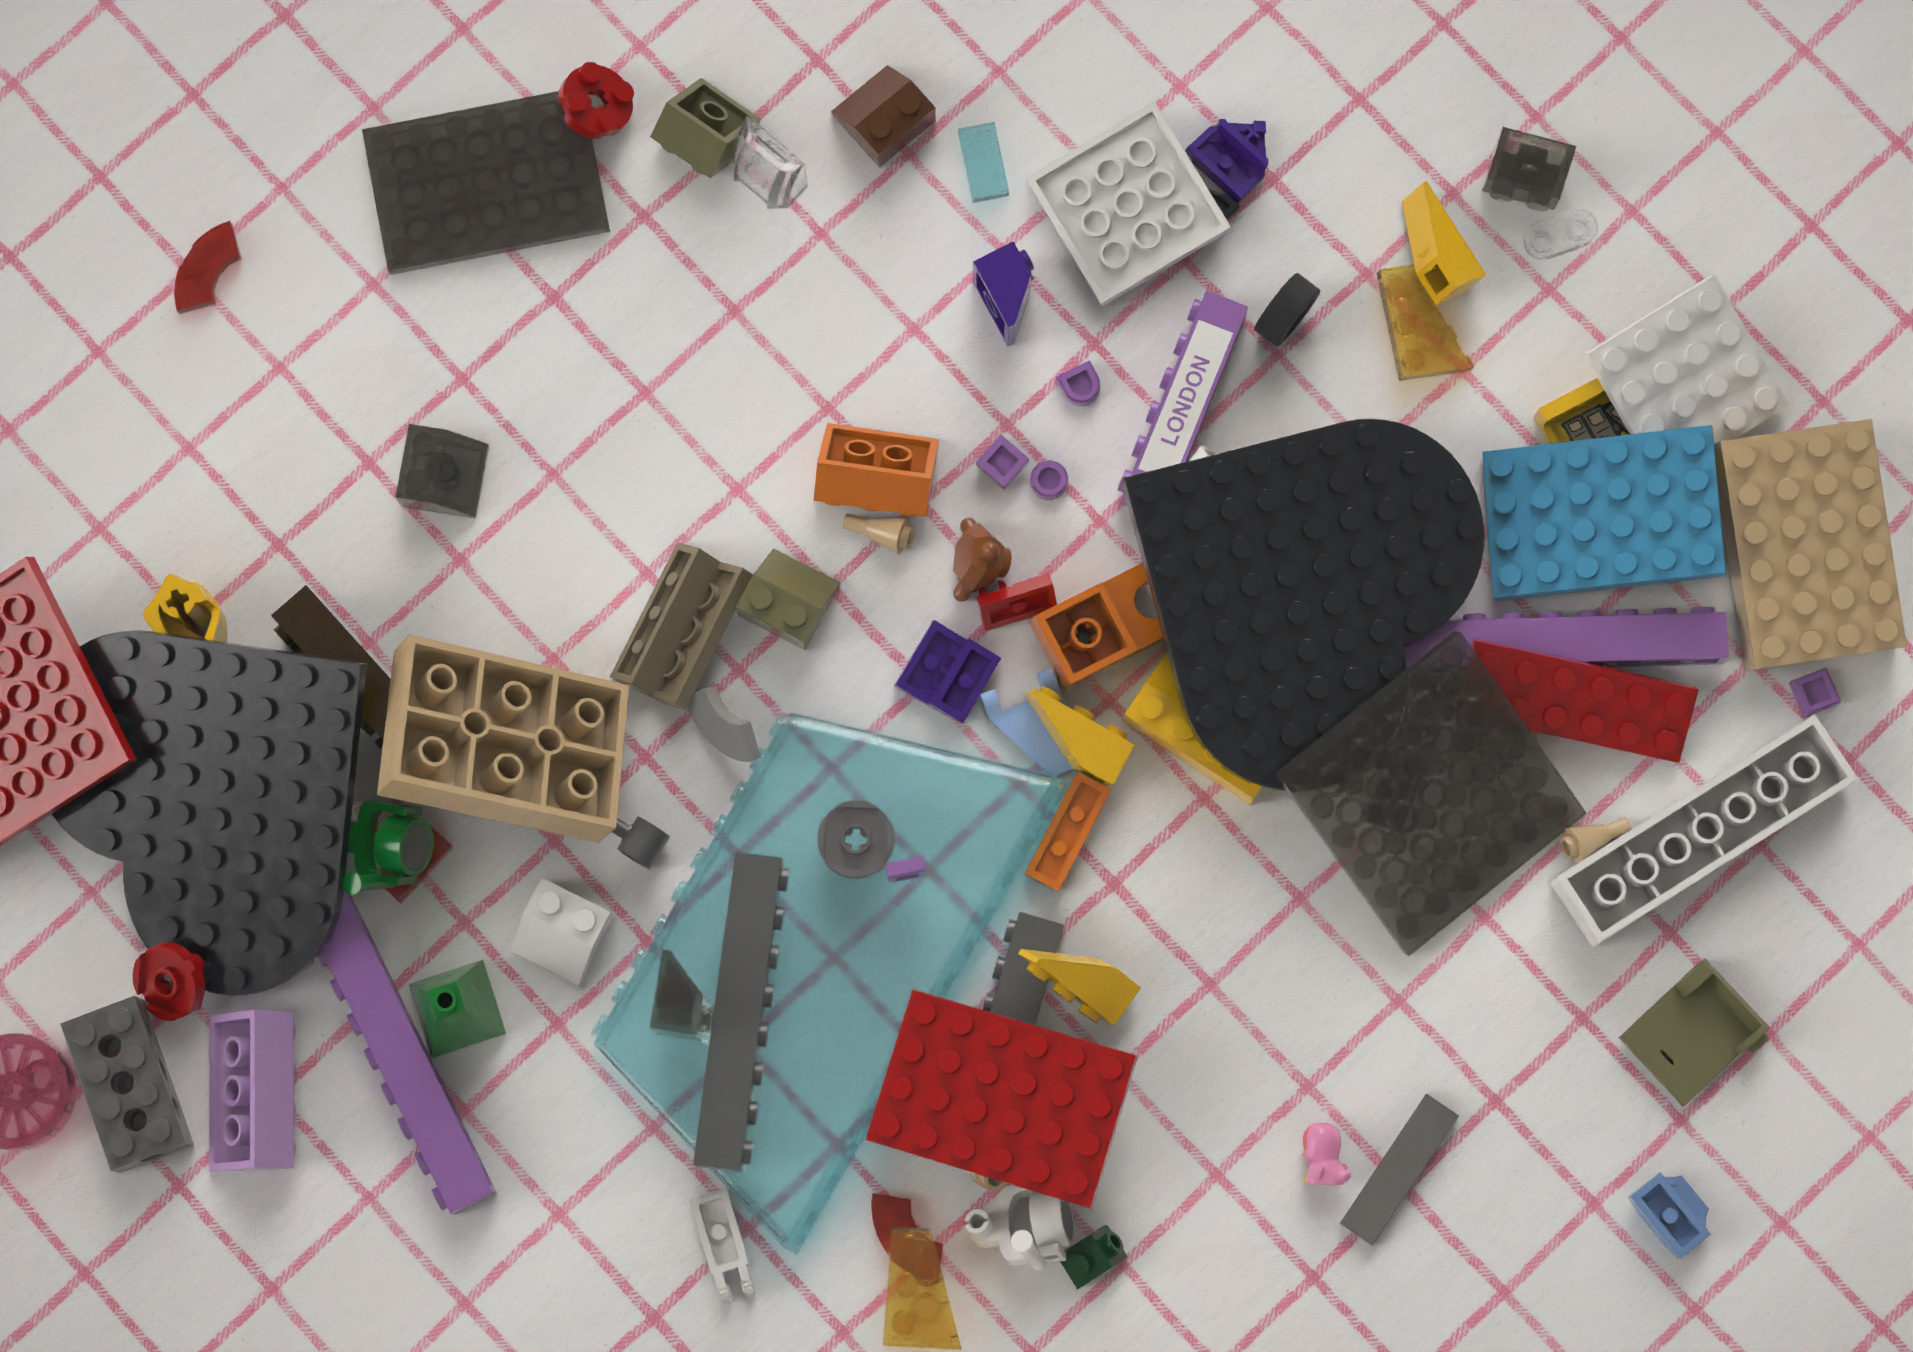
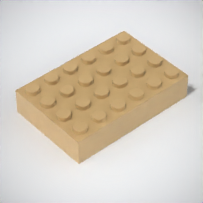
M1872 419L1724 440L1715 443L1720 509L1745 671L1907 647Z
M408 634L394 650L377 795L600 843L616 829L629 685Z

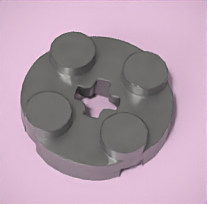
M849 800L835 806L823 818L817 832V845L821 857L830 870L845 878L862 879L884 869L885 864L889 861L894 851L895 833L892 823L877 806L863 800ZM853 829H859L861 836L868 837L867 843L861 844L859 850H852L851 844L845 843V836H852Z

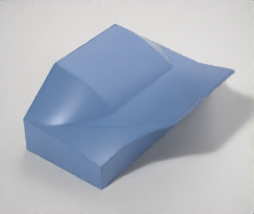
M1659 1172L1628 1197L1638 1215L1677 1259H1682L1711 1235L1706 1228V1216L1709 1208L1682 1175L1665 1177Z

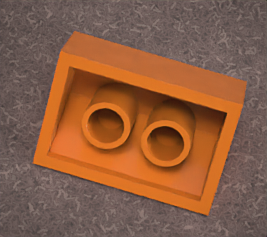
M827 423L817 461L813 501L825 502L831 506L846 505L860 507L867 511L895 512L907 517H926L931 497L939 439Z

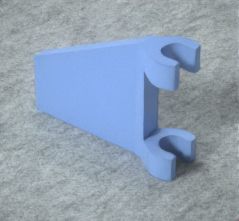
M1053 668L1038 672L1036 675L1040 686L1058 693L1062 697L1060 702L1066 705ZM995 689L980 694V699L989 721L1047 774L1054 778L1075 770L1070 766L1029 701L1002 710Z

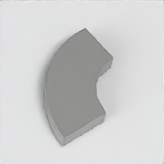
M716 687L696 689L687 709L694 723L710 744L724 755L737 761L752 762L761 758L751 722L739 719L733 715L722 702Z

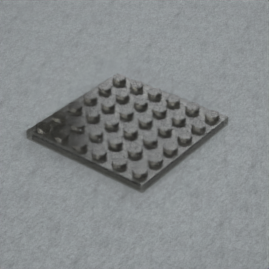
M1456 630L1275 773L1401 951L1407 956L1413 954L1565 832V828H1570L1587 814L1461 632Z

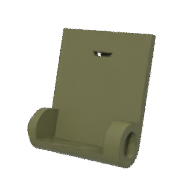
M1704 958L1618 1038L1679 1104L1684 1107L1739 1054L1747 1049L1753 1054L1770 1039L1765 1034L1770 1027L1709 961Z

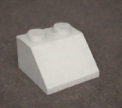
M541 878L523 912L510 952L579 986L614 916L610 911Z

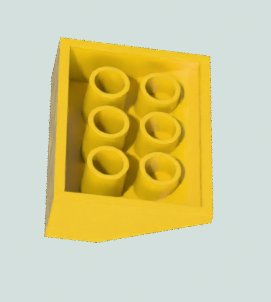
M1166 653L1125 712L1123 722L1251 805L1262 789V786L1248 783L1234 776L1221 767L1222 765L1200 745L1185 718L1168 654Z

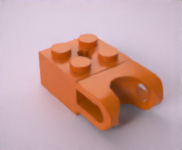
M1143 563L1034 616L1030 621V625L1064 690L1164 640L1158 618L1150 619L1142 616L1135 606L1134 597L1136 591L1148 584ZM1080 628L1082 633L1085 631L1090 633L1091 638L1087 641V644L1078 641L1076 638L1078 634L1077 629Z

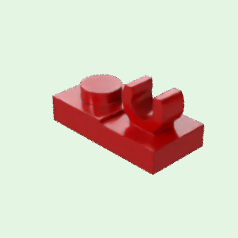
M1049 573L1012 584L1010 587H1007L1004 581H999L1000 590L987 594L985 588L982 587L979 588V596L976 597L985 631L1038 615L1057 605Z

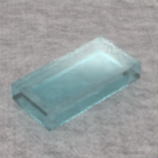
M990 122L959 128L958 136L972 202L976 203L1009 196V188L995 123Z

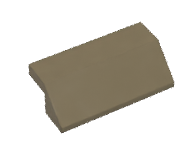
M677 542L610 678L629 685L630 688L664 704L686 710L753 574L742 567L720 562L700 548Z

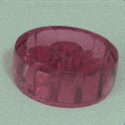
M26 1033L1 1034L0 1051L5 1074L0 1071V1110L3 1108L0 1118V1149L7 1151L33 1149L55 1137L68 1122L76 1101L75 1076L67 1058L50 1042ZM15 1046H23L16 1071H14L10 1049H13ZM33 1050H38L44 1055L43 1059L35 1060L28 1064ZM47 1067L51 1072L52 1078L49 1079L45 1088L39 1089L34 1084V1074L38 1069ZM13 1084L23 1086V1089L19 1092V1100L9 1098V1095L13 1092ZM59 1089L58 1100L43 1097L51 1095ZM35 1101L55 1107L48 1121L32 1106ZM23 1110H27L40 1125V1128L31 1134L27 1133ZM14 1111L18 1137L8 1138L5 1136L11 1114Z

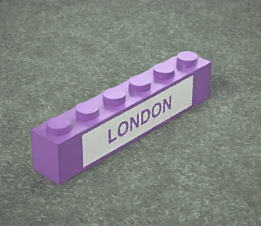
M1207 290L1202 301L1194 300L1187 320L1193 322L1189 334H1180L1173 354L1179 356L1174 369L1167 367L1159 387L1165 390L1160 403L1153 401L1145 421L1151 424L1147 437L1139 435L1131 455L1138 459L1133 471L1125 469L1122 478L1187 462L1245 320L1248 306ZM1120 481L1117 490L1123 492L1121 504L1128 506L1122 482Z

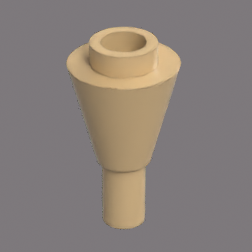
M846 514L843 520L844 529L863 533L866 537L898 555L901 554L904 548H910L914 537V527L910 526L909 518L865 519Z
M1624 817L1606 825L1599 824L1565 828L1563 838L1560 839L1561 849L1566 858L1572 859L1578 864L1600 850L1611 839L1629 832L1631 825L1629 820Z

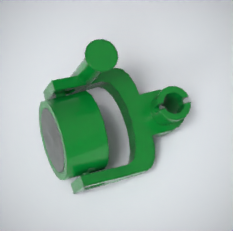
M383 801L364 802L358 813L357 821L351 820L348 852L354 853V865L357 874L349 872L345 875L343 888L347 894L356 895L359 891L416 884L417 876L415 875L422 873L427 867L434 847V835L431 825L425 819L410 817L411 815H422L423 807ZM381 813H392L393 815L386 817L380 824L375 837L376 825ZM376 862H377L378 866H379L382 870H384V871H380V870L377 868Z

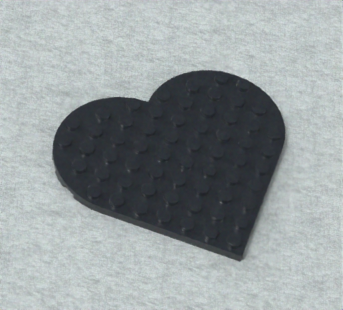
M1356 419L1122 478L1124 494L1180 703L1187 723L1203 749H1206L1222 765L1221 767L1234 776L1248 783L1277 791H1306L1326 787L1352 776L1365 767L1385 746L1400 718L1407 684L1406 659L1403 645L1415 642L1444 625L1463 605L1474 586L1481 567L1484 551V522L1481 506L1469 477L1453 455L1427 434L1405 424L1382 419Z
M143 630L106 634L84 643L80 648L137 760L53 812L52 816L73 839L99 855L123 862V883L127 908L144 945L148 949L163 942H173L183 946L190 953L198 954L205 964L203 972L205 991L231 996L249 995L275 988L292 980L314 962L313 959L320 952L324 944L329 942L341 912L367 664Z

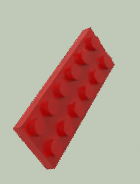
M1473 638L1454 711L1457 715L1679 763L1699 689L1691 685Z

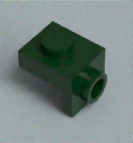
M1104 1225L1065 1250L1066 1261H1060L1078 1290L1126 1259L1127 1255L1123 1250V1243L1119 1236L1112 1232L1108 1225Z

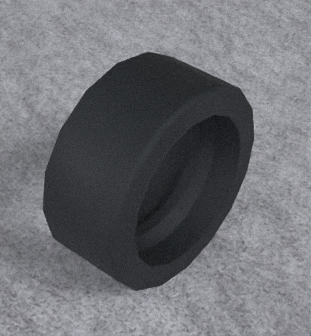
M1295 273L1271 300L1255 324L1254 330L1274 346H1280L1303 320L1315 303L1321 290L1299 273Z

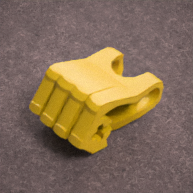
M168 574L156 595L144 610V619L153 631L201 638L192 632L194 630L191 622L183 615L186 613L200 628H203L208 622L209 617H211L205 639L227 642L226 617L220 605L210 595L208 590L197 582H190L177 575Z

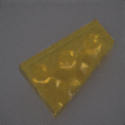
M1414 264L1380 269L1376 275L1399 381L1471 371L1474 368L1469 356H1465L1456 341L1458 337L1451 325L1448 326L1437 305L1416 275Z
M891 1226L883 1346L962 1350L932 1232L929 1228Z

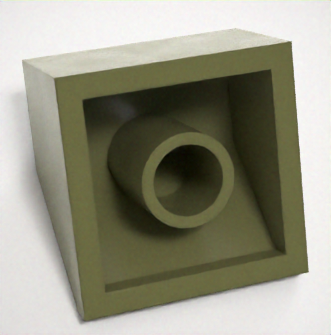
M700 78L666 102L650 137L661 144L664 150L677 155L690 164L696 172L706 175L711 179L730 164L757 128L761 118L703 78Z
M773 548L749 581L736 606L737 614L739 617L806 650L841 583Z

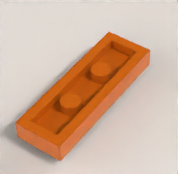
M1077 772L1024 875L1059 893L1112 789Z

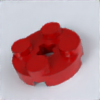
M586 62L582 67L573 70L563 81L558 92L559 105L562 103V108L565 112L563 117L574 131L587 138L600 139L602 136L617 134L628 123L633 112L632 99L634 97V89L631 84L624 81L613 70L598 65L595 62ZM588 95L598 96L603 105L594 108L591 105L592 99Z
M163 942L148 948L145 953L136 959L133 967L134 989L137 995L143 994L145 1000L149 1003L144 1007L153 1016L165 1021H175L201 1008L205 994V979L203 975L205 964L198 954L190 953L186 948L177 943ZM165 975H169L172 979V989L170 988V983L164 979Z

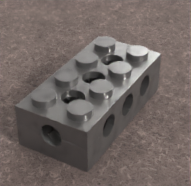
M136 996L60 1023L110 1171L118 1173L194 1145L148 1010L144 1007L146 1006L145 1002ZM119 1038L121 1050L118 1055L111 1058L108 1053V1047L113 1040ZM132 1075L134 1086L129 1093L123 1094L121 1082L126 1076ZM144 1111L147 1116L146 1125L143 1129L136 1131L133 1126L134 1117L139 1112Z

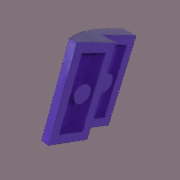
M933 620L895 682L894 687L963 724L1000 662L1001 657L970 638L965 639Z

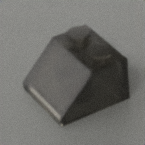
M1502 127L1492 150L1482 191L1490 193V197L1498 201L1509 202L1513 199L1525 202L1528 208L1536 211L1554 210L1560 200L1576 146Z
M409 424L395 498L401 507L476 519L489 444L446 429Z
M663 949L650 1029L656 1035L702 1041L703 1032L710 1033L714 1010H711V1007L708 1006L707 1000L670 950Z

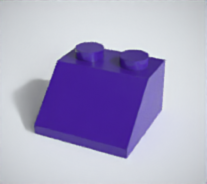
M1014 241L973 261V284L1007 347L1015 342L1030 295V284L1033 280L1031 271L1034 270L1027 252L1024 249L1019 251Z

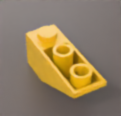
M1423 182L1402 201L1416 275L1434 303L1438 305L1465 294L1486 276V273L1428 182Z
M1041 686L1040 690L1036 688L1028 690L1025 697L1070 766L1105 786L1113 785L1135 745L1126 740L1128 734L1111 724H1107L1105 728L1094 722L1095 715L1080 706L1074 705L1073 709L1064 705L1060 702L1062 697L1049 688Z
M1021 949L1018 953L1029 962L1026 969L1043 982H1046L1049 978L1056 984L1052 989L1056 994L1069 1003H1072L1075 999L1081 1004L1078 1011L1096 1024L1102 1019L1115 1026L1141 989L1115 966L1095 957Z

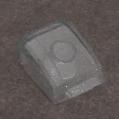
M746 117L733 149L734 181L742 182L767 204V209L789 208L808 187L806 165L751 117Z

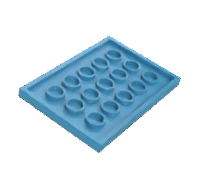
M1712 425L1482 452L1492 589L1495 601L1726 577Z

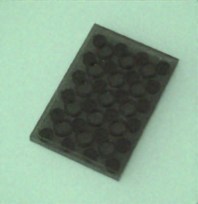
M559 91L362 129L387 269L390 275L611 232L593 139L578 134L566 123L563 117L565 112L562 108V103L560 105L558 103Z

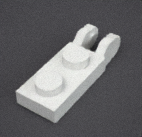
M728 1189L690 1199V1205L711 1276H715L723 1305L732 1303V1292L727 1284L724 1272L738 1268L741 1277L740 1283L743 1293L746 1294L747 1298L755 1296L754 1286L747 1267L750 1263Z

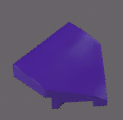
M1219 119L1216 126H1210L1185 150L1191 162L1238 204L1265 177V169L1269 164L1265 148L1266 121L1254 120L1253 124L1228 123L1226 119Z

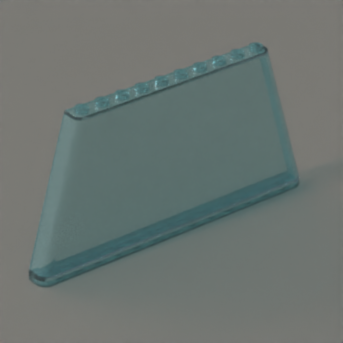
M790 712L786 718L780 715L769 732L773 739L766 750L760 748L761 758L752 761L749 768L754 771L747 783L740 781L730 798V801L734 803L727 816L721 814L712 827L710 834L715 837L708 849L701 847L694 857L690 867L695 869L688 883L682 880L671 897V901L675 902L669 915L666 916L662 913L651 931V934L655 936L648 950L642 947L631 965L635 969L634 974L628 983L622 981L614 992L611 1001L616 1003L608 1017L602 1014L591 1032L596 1037L594 1041L595 1047L695 1152L735 852L782 857L784 862L783 868H789L790 872L787 892L780 891L778 906L784 907L782 930L774 931L773 945L779 946L777 969L770 968L768 984H774L772 1007H764L762 1023H769L766 1047L759 1046L757 1062H763L764 1068L761 1086L754 1085L752 1101L759 1102L756 1125L748 1126L747 1140L753 1141L751 1164H743L742 1172L710 1170L780 1245L797 1255L868 1133L912 989L944 999L947 997L1068 788L1069 783L1061 778L1039 771ZM863 800L874 804L885 813L894 828L895 847L887 863L924 856L925 876L891 883L890 881L888 882L886 867L880 872L862 879H850L840 876L827 867L819 853L817 832L821 821L827 816L829 811L845 801ZM853 829L852 836H845V843L851 844L852 850H859L860 845L866 844L868 837L861 836L859 829Z

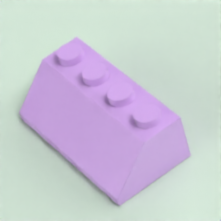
M253 1009L210 1016L209 1172L294 1168V1155L296 1151L294 1143V1116L296 1111L294 1103V1077L296 1072L294 1064V1038L296 1032L294 1011Z

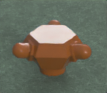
M965 518L961 521L960 529L963 535L955 545L953 572L958 576L957 580L959 582L953 591V596L959 602L968 600L972 592H976L979 588L992 584L996 577L1004 578L1011 566L1012 555L1010 549L1004 547L994 535L980 523L977 524L972 518Z

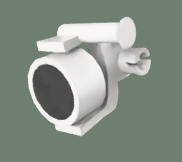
M1008 1186L1000 1191L996 1202V1211L985 1212L981 1209H975L970 1211L965 1218V1222L968 1223V1225H965L968 1236L977 1246L981 1248L999 1246L1003 1257L1010 1265L1014 1266L1030 1264L1033 1269L1042 1270L1045 1268L1046 1262L1066 1261V1253L1062 1248L1074 1245L1075 1225L1071 1203L1017 1186ZM1024 1197H1030V1222L1038 1248L1033 1244L1032 1235L1028 1231L1019 1230L1013 1234L1014 1207L1017 1201Z

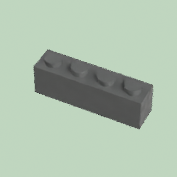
M1019 912L1017 921L1009 919L1003 939L1004 942L1010 943L1006 958L998 956L992 978L999 980L995 995L987 993L983 1010L1035 1025L1048 979L1046 982H1043L1026 969L1029 962L1018 953L1021 949L1056 953L1064 928L1063 924Z

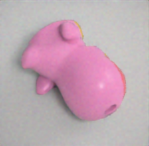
M1313 1123L1307 1127L1303 1134L1304 1152L1302 1154L1305 1161L1309 1164V1171L1304 1177L1305 1184L1343 1185V1183L1350 1179L1351 1172L1346 1171L1348 1166L1341 1164L1339 1161L1341 1148L1340 1132L1329 1123Z

